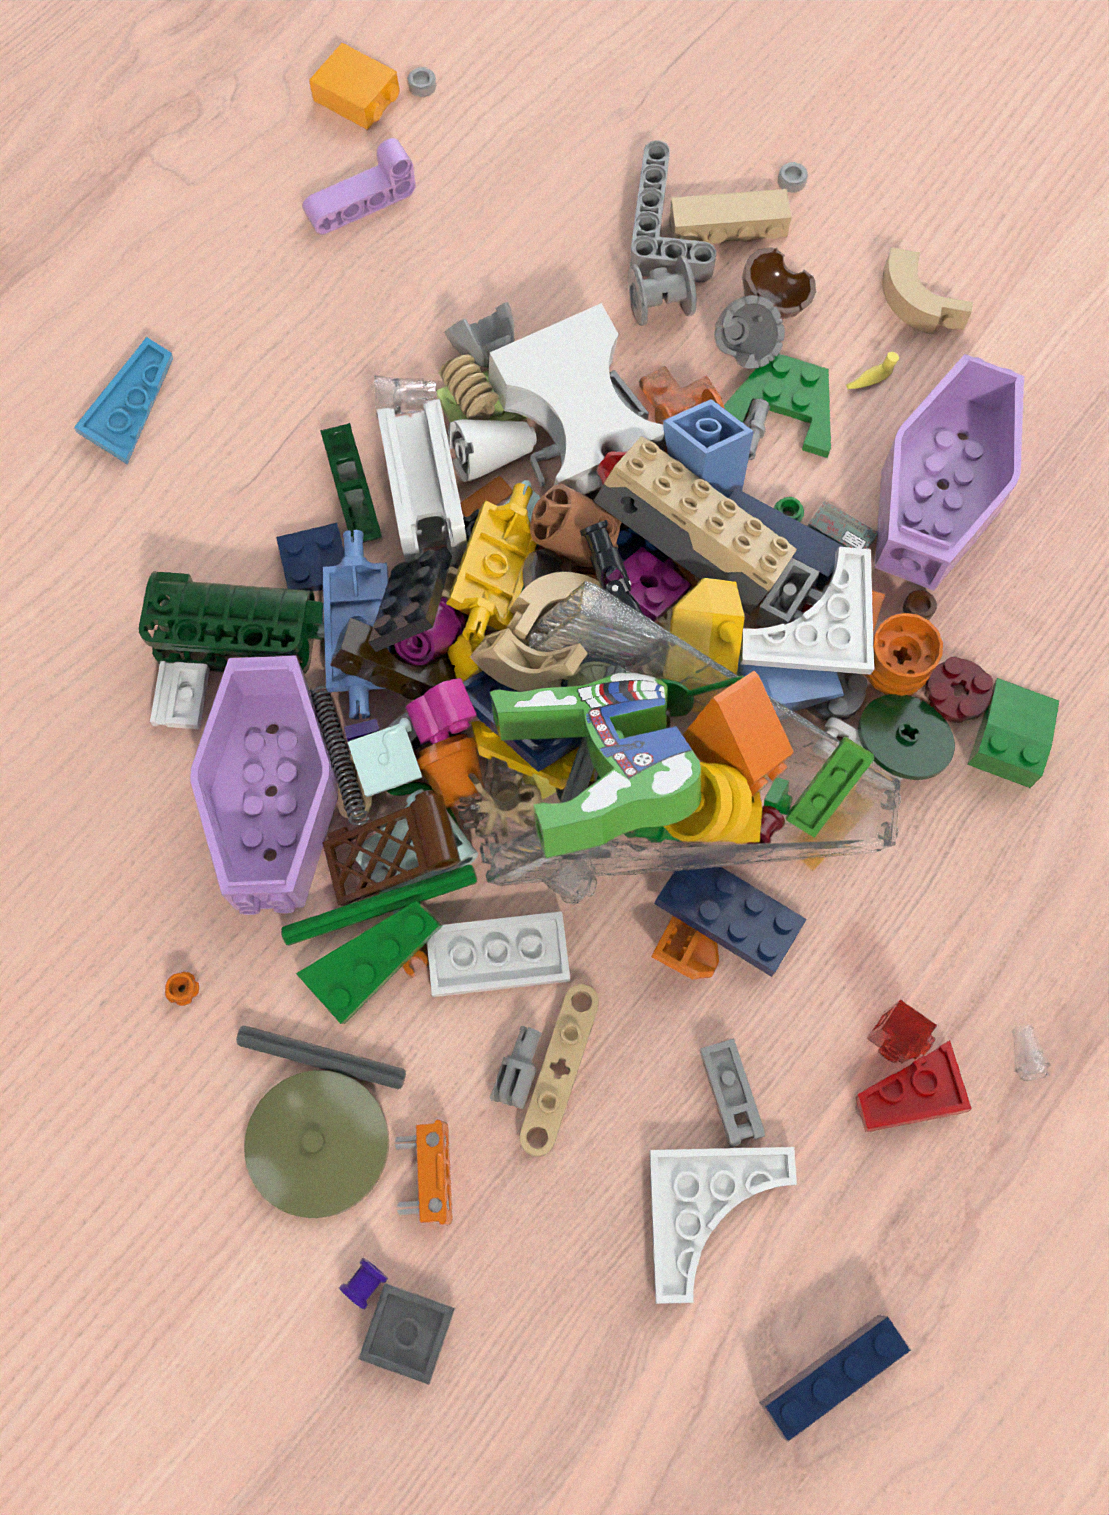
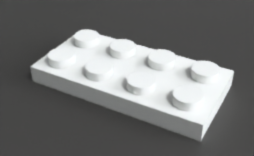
M562 911L445 924L427 941L433 997L570 981Z

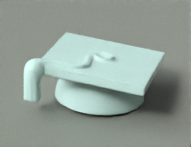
M402 718L397 725L348 742L366 797L422 778L407 732L412 730L410 721L407 718Z

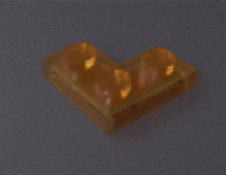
M664 366L639 380L640 388L655 408L656 405L665 403L673 416L701 404L702 392L706 388L714 389L722 400L721 395L707 375L680 388L669 370Z

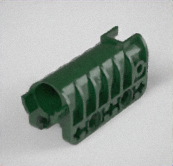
M153 571L146 586L139 622V634L144 643L152 647V654L159 665L160 661L175 664V662L207 664L210 671L224 672L227 660L225 657L216 656L217 662H214L215 653H218L220 656H229L231 654L246 658L247 656L250 658L256 656L298 655L300 661L303 662L299 664L305 675L310 668L314 639L325 640L323 623L324 603L315 601L314 592L311 590L193 582L190 574ZM155 625H158L157 630H154L153 637H151L148 630H153ZM174 650L175 652L184 653L185 659L179 653H170L168 658H165L161 651ZM192 652L207 653V656L200 661L191 659Z

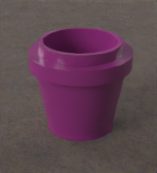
M441 596L433 628L394 644L397 653L406 662L412 665H424L432 660L439 659L441 656L449 657L447 651L457 641V637L463 633L466 623L459 610L446 604V598Z

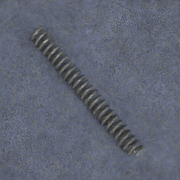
M325 685L318 686L314 690L310 689L316 713L318 714L319 723L321 724L322 733L326 740L325 744L329 751L330 760L334 767L333 770L339 784L338 787L341 789L340 793L344 800L343 804L346 806L345 810L349 817L348 821L353 825H362L369 820L368 817L361 822L352 821V819L365 817L367 811L364 810L366 806L362 805L364 800L361 799L362 794H359L360 789L357 788L359 784L356 783L357 778L354 777V767L351 766L350 756L347 755L349 751L346 750L345 739H342L344 735L341 733L342 729L339 728L340 723H338L339 719L335 712L336 709L333 707L334 703L331 702V693L327 689L326 691L316 693L315 691L318 689L326 688ZM328 694L327 696L317 698L318 695ZM329 698V701L318 703L320 700ZM331 704V706L320 708L321 706ZM332 709L331 712L322 713L323 711ZM331 714H334L333 717H329V718H327V719H324V718H323V717H325V716H329V715H331ZM336 720L335 722L324 724L327 721ZM337 725V727L326 729L329 726ZM339 730L338 733L328 734L329 732ZM338 735L341 736L340 738L330 740V738ZM342 741L340 744L331 745L334 742ZM344 746L343 749L333 750L337 747ZM345 752V754L334 756L337 753ZM347 757V759H345V760L336 761V760H338V759H340V758ZM349 763L346 766L338 767L340 764ZM350 768L348 771L340 772L343 769ZM352 773L351 776L342 778V776ZM354 779L352 782L343 783L346 780ZM349 785H355L352 788L345 789ZM357 790L353 794H347L350 791ZM359 796L356 799L348 800L351 797ZM360 801L357 805H351L354 802ZM362 807L360 810L352 811L355 808ZM364 813L361 816L354 817L356 814Z

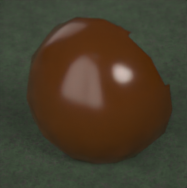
M778 248L759 249L749 256L742 274L744 296L754 295L770 300L774 304L773 306L777 307L780 312L781 319L795 317L809 306L816 294L814 276L806 270L799 273L790 271L784 263L785 255Z

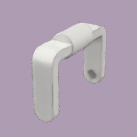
M556 444L542 448L541 451L531 455V466L540 487L545 486V480L537 462L560 456Z

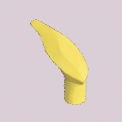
M889 352L882 364L868 369L858 379L846 384L847 389L871 386L886 379L894 370V366L899 359L898 354Z

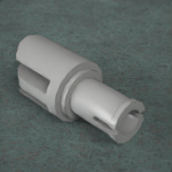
M520 1026V1032L512 1055H508L507 1058L504 1057L490 1099L523 1109L536 1072V1068L531 1062L542 1033L529 1027L527 1029L525 1026Z

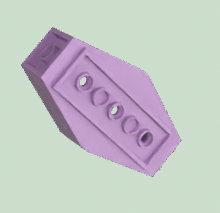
M964 354L900 426L881 471L875 568L934 591L998 516L1021 474L1023 375L985 362L981 358ZM962 433L966 435L968 439L961 440L958 438L957 434ZM942 482L946 484L948 488L946 490H942L938 488L937 483Z
M296 656L228 659L191 766L190 782L221 894L235 910H239V913L244 915L259 914L260 909H274L276 913H292L295 911V908H304L323 848L322 842L325 841L338 799V783L333 770L334 767L325 744L307 680ZM272 724L279 726V730L275 734L267 733V728ZM270 786H275L278 789L277 794L273 797L266 795V790ZM269 850H274L277 853L273 861H266L264 858L265 853Z

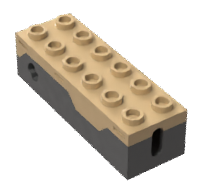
M643 436L635 442L628 452H608L597 468V475L600 476L603 486L594 499L596 504L696 577L736 582L743 611L748 615L751 614L776 583L797 550L785 538L778 536L763 525L759 519L752 517L737 506L733 500L726 498L711 487L707 481L700 479L685 468L681 462L674 460L659 449L655 443L648 441Z

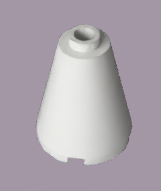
M457 419L454 422H450L448 427L449 449L455 448L457 457L452 459V463L458 477L463 482L473 481L532 452L533 445H536L537 442L534 428L529 427L526 422Z

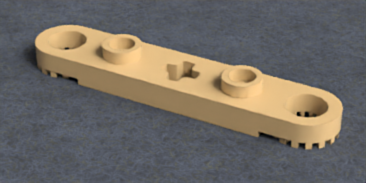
M585 984L571 987L565 995L520 1131V1144L523 1150L531 1156L540 1157L546 1155L555 1144L599 1006V997L592 987ZM578 993L586 994L591 999L592 1005L585 1012L576 1011L571 1004L573 997ZM559 1060L566 1061L565 1067L570 1070V1073L568 1075L562 1074L560 1079H556L554 1071L550 1069L551 1064L557 1065ZM533 1128H542L548 1135V1141L542 1148H533L528 1144L527 1135Z

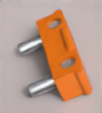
M437 1119L432 1124L416 1125L415 1136L396 1137L395 1139L397 1143L417 1141V1143L395 1144L397 1150L417 1148L419 1201L399 1202L397 1207L419 1206V1208L397 1210L399 1215L419 1214L420 1223L439 1222L441 1225H450L453 1217L449 1129L445 1121Z

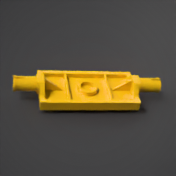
M523 483L514 485L509 503L496 506L485 500L481 506L446 602L447 605L469 615L462 635L468 640L471 632H473L471 639L473 643L483 641L487 625L499 631L507 629L514 615L509 610L521 594L524 585V561L529 553L535 551L537 545L530 534V520L527 510L533 490L528 486L525 494H522L525 487Z

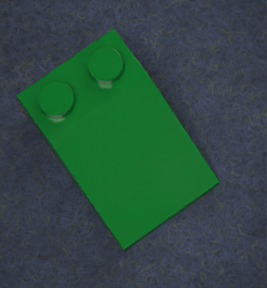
M997 678L992 689L993 694L990 704L985 710L967 765L1031 788L1043 776L1053 743L1059 700Z

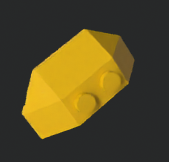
M702 578L697 583V586L689 591L672 608L664 675L668 680L679 682L689 690L737 677L745 616L736 582ZM728 687L694 696L695 701L692 710L702 711L713 697Z

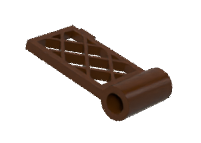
M434 791L421 792L415 796V800L409 807L348 831L347 827H342L327 834L329 840L322 842L339 906L351 904L431 871L450 868L461 861L444 798L442 795L435 794ZM406 818L409 829L402 841L391 834L396 823ZM373 831L382 835L374 853L362 847L368 833ZM389 839L401 845L393 862L381 857ZM344 843L352 846L345 864L337 860L334 848ZM410 849L416 853L419 866L407 871L400 867V864L407 850ZM360 851L371 856L363 874L352 869ZM378 861L390 866L385 879L380 882L371 879ZM349 873L361 878L355 892L346 895L344 883Z

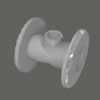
M680 255L677 257L675 274L667 273V268H657L650 271V277L643 280L636 264L629 267V295L638 325L644 326L647 324L648 308L660 306L663 303V299L666 304L681 302L686 316L695 314V281L691 265L686 256Z

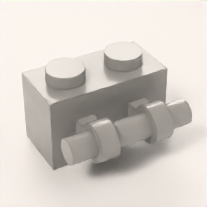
M791 558L761 604L756 624L763 628H768L781 624L786 625L795 621L804 614L801 612L804 605L809 602L814 606L822 598L829 585L825 586L822 593L815 590L819 571Z

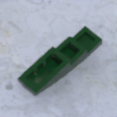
M350 423L321 430V436L347 529L351 531L353 542L354 530H360L364 533L363 543L382 538Z

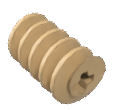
M467 354L444 363L439 369L438 374L445 386L448 387L450 394L454 396L456 403L460 406L468 420H488L495 411L494 405L498 402L499 397L496 392L492 391V385L486 382L485 374L480 373L479 365L474 364V357Z

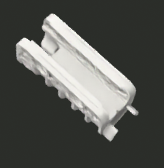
M440 399L427 401V403L423 404L424 412L412 414V417H409V415L395 417L394 409H390V407L378 409V419L405 562L410 563L418 559L423 554V548L447 544L448 551L452 555L451 567L458 569L467 546V538Z

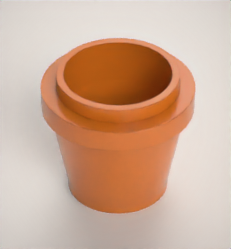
M467 734L456 735L437 742L418 753L419 759H417L421 773L435 794L443 796L446 808L459 805L479 796L480 794L473 784L475 779H478L485 789L474 737L468 738Z

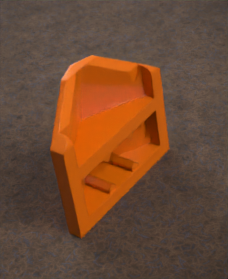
M674 916L669 921L651 956L692 980L712 977L719 964L718 944Z

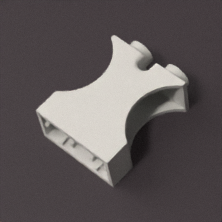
M602 303L490 352L488 381L492 385L494 392L498 394V400L504 411L521 414L534 420L554 440L561 458V469L556 476L555 485L564 484L592 500L595 499L603 486L600 476L597 475V468L608 452H628L641 436L655 443L662 451L666 447L663 425L645 420L636 415L624 405L613 388L609 367L613 361L619 334Z

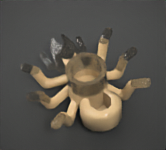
M493 763L492 770L495 785L492 788L491 794L483 788L474 773L468 774V778L473 782L478 793L488 801L482 802L473 797L459 798L460 803L463 804L458 805V809H466L458 812L459 817L467 822L474 821L472 823H464V829L476 828L479 822L485 819L487 813L490 814L487 825L478 829L476 832L478 837L491 833L497 814L500 815L503 838H507L509 834L507 818L509 817L521 828H526L527 826L535 827V821L529 818L522 819L519 815L524 817L534 815L533 805L542 803V796L537 786L531 784L522 786L523 773L516 772L515 783L508 780L501 781L498 764Z

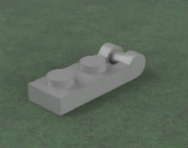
M730 1039L700 1048L701 1058L730 1147L741 1144L742 1139L753 1137L755 1140L765 1137L764 1128L735 1040ZM745 1112L748 1122L737 1126L733 1115Z

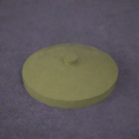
M306 1071L288 1077L275 1085L265 1094L254 1109L245 1134L244 1153L246 1166L257 1190L269 1203L279 1210L305 1218L330 1217L354 1207L375 1187L386 1165L389 1152V1131L386 1118L379 1103L359 1082L344 1074L333 1071Z

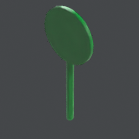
M738 676L692 690L673 680H659L667 685V708H670L671 717H680L688 714L693 709L694 696L729 687L744 676Z

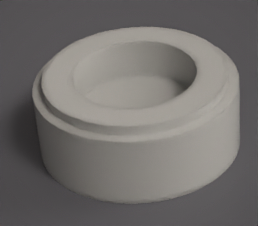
M424 67L412 70L408 75L410 92L418 97L431 95L436 89V78L433 71Z
M795 162L783 165L778 176L779 186L782 189H787V192L801 191L805 187L808 177L806 168Z

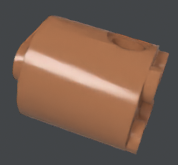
M559 484L547 490L534 506L530 522V534L533 541L584 567L590 568L593 567L590 560L592 554L585 536H581L579 531L607 520V532L613 546L618 548L616 542L622 522L596 504L594 500L564 484Z

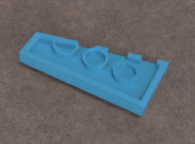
M146 337L74 426L76 433L128 465L172 363V353Z

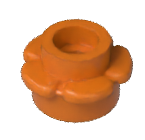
M185 971L170 976L165 985L167 1000L171 1003L176 1002L179 1006L190 1004L192 998L196 997L199 993V983L194 980L195 976ZM180 986H185L183 992L179 991Z

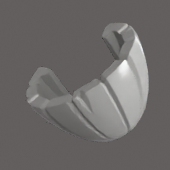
M754 295L744 296L731 302L722 311L715 324V342L717 347L723 353L733 355L738 364L744 368L753 369L769 364V361H773L774 356H777L783 346L781 341H784L785 335L784 325L782 324L783 320L780 318L781 314L777 307L773 306L774 304L770 300Z
M508 302L503 303L496 308L495 313L479 320L478 324L475 322L469 325L467 319H463L449 327L445 334L461 355H472L475 360L474 364L489 368L490 352L514 342V320L511 307Z

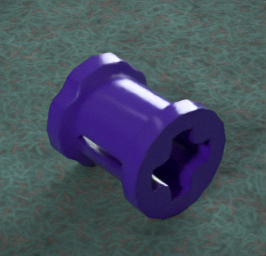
M363 1257L360 1260V1268L347 1284L342 1283L339 1289L353 1303L365 1310L368 1306V1298L380 1283H386L388 1277Z

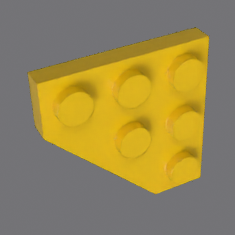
M481 720L471 722L479 755L490 760L494 756L507 762L508 767L530 777L533 774L548 779L549 785L565 789L579 747L538 772ZM594 771L592 772L590 781H595Z

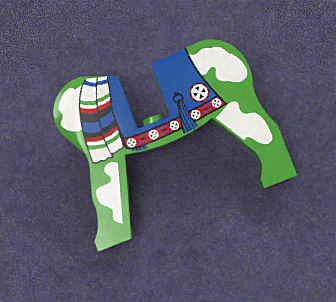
M616 673L582 686L540 688L524 692L504 690L490 692L493 720L501 740L586 737L589 756L601 778L568 802L558 804L543 802L533 805L536 834L546 858L604 845L615 837L635 829L674 824L687 818L698 808L701 801L700 762L677 726L666 728L668 690L667 685L663 681L636 673Z

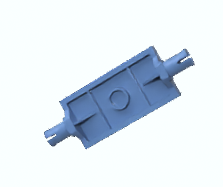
M349 530L343 533L344 558L341 560V563L336 566L323 567L326 689L328 692L349 691V718L359 719L360 706L362 719L370 717L369 690L385 688L377 687L357 676L345 674L340 669L330 666L339 635L350 618L373 627L389 581L387 563H371L364 557V533L360 530H354L353 542V537H351V531ZM391 645V646L387 647V649H388L389 652L392 654V645Z

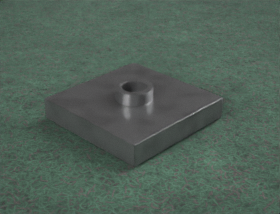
M385 1283L358 1359L429 1385L455 1308Z

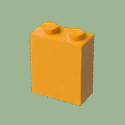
M341 43L309 79L313 101L367 130L375 121L381 118L383 111L391 102L397 99L400 93L397 71L344 43Z

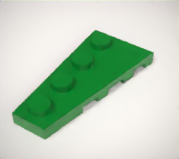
M415 901L297 972L296 975L340 1024H345L442 925L420 901Z

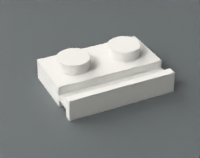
M160 661L150 718L153 726L167 725V727L200 729L210 671L207 664L183 662L172 664Z

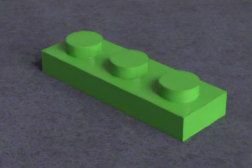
M844 736L791 807L788 815H786V821L815 838L873 762L874 754Z

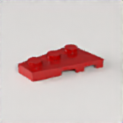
M950 1040L856 1096L865 1133L967 1113L972 1109Z

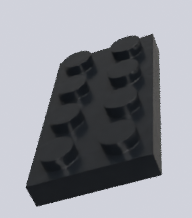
M446 546L436 551L428 550L418 559L410 563H399L392 569L368 641L375 652L433 628L452 560V555Z

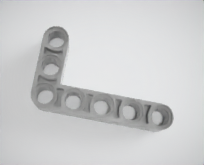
M651 141L644 149L631 243L630 266L636 264L641 275L650 277V271L657 268H667V273L675 274L677 257L684 255L688 258L691 265L694 281H708L713 275L716 260V249L713 245L703 241L660 237L670 148L663 141Z

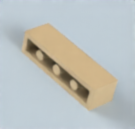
M787 189L671 198L669 213L672 238L707 243L787 237L792 219Z

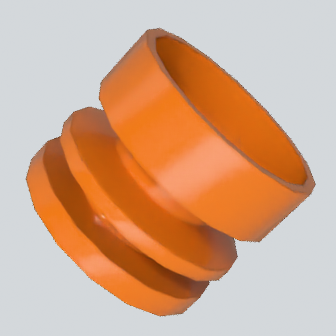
M901 613L890 616L880 624L873 637L874 670L870 675L865 674L866 678L876 690L886 695L896 694L903 696L916 693L924 687L942 657L943 641L938 629L929 620L917 614Z

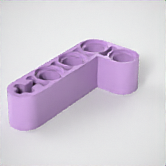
M390 138L379 145L377 149V166L318 191L304 200L302 208L317 233H329L401 201L414 192L416 183L413 163L399 140Z

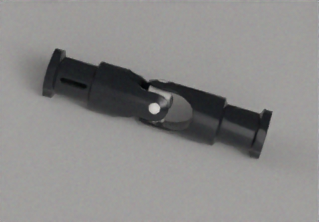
M605 520L586 527L579 532L581 536H585L592 554L590 560L601 589L607 599H611V614L617 629H621L628 646L626 653L629 655L655 643L653 639L648 637L642 622L644 615L639 603L629 593L631 591V582L618 548L613 546L606 529L608 522ZM610 566H614L621 572L623 578L612 580L606 585L604 573Z

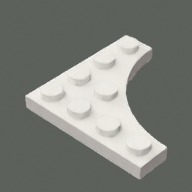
M838 547L835 552L833 575L826 592L800 618L786 625L743 629L740 664L870 675L874 670L871 549Z
M794 1147L649 1151L656 1304L694 1303L696 1270L702 1249L711 1232L731 1209L745 1199L767 1189L797 1185Z

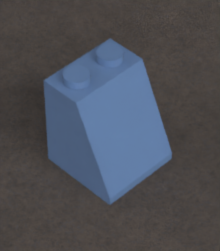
M712 399L664 420L663 429L670 457L681 462L685 468L700 479L707 481L711 487L726 498L730 497L735 488L743 490L754 432L752 429Z

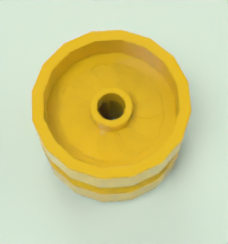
M700 762L701 801L698 808L687 818L664 827L671 836L683 842H727L738 836L748 823L752 810L750 788L745 777L736 768L726 764Z

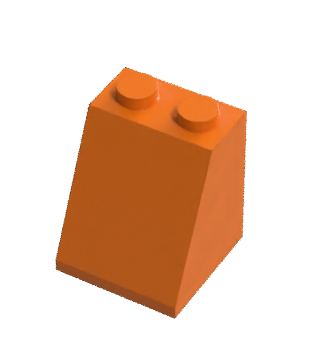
M755 671L713 697L682 734L701 762L726 764L736 768L747 780L752 796L756 795L768 784L766 780L768 777L771 781H774L788 768L784 762L794 753L763 683Z

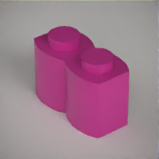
M461 678L445 681L434 686L423 696L410 702L405 707L420 744L431 742V745L450 738L449 733L455 734L469 728L470 724L468 721L476 717V712Z

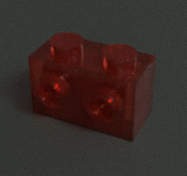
M900 999L885 1010L866 1039L879 1047L878 1052L885 1059L893 1063L899 1061L902 1064L911 1058L916 1060L920 1054L924 1056L936 1039L931 1034L937 1025Z

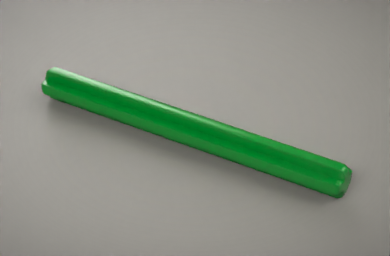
M469 864L283 926L281 928L282 939L286 945L290 946L404 908L415 901L422 902L476 884V871Z

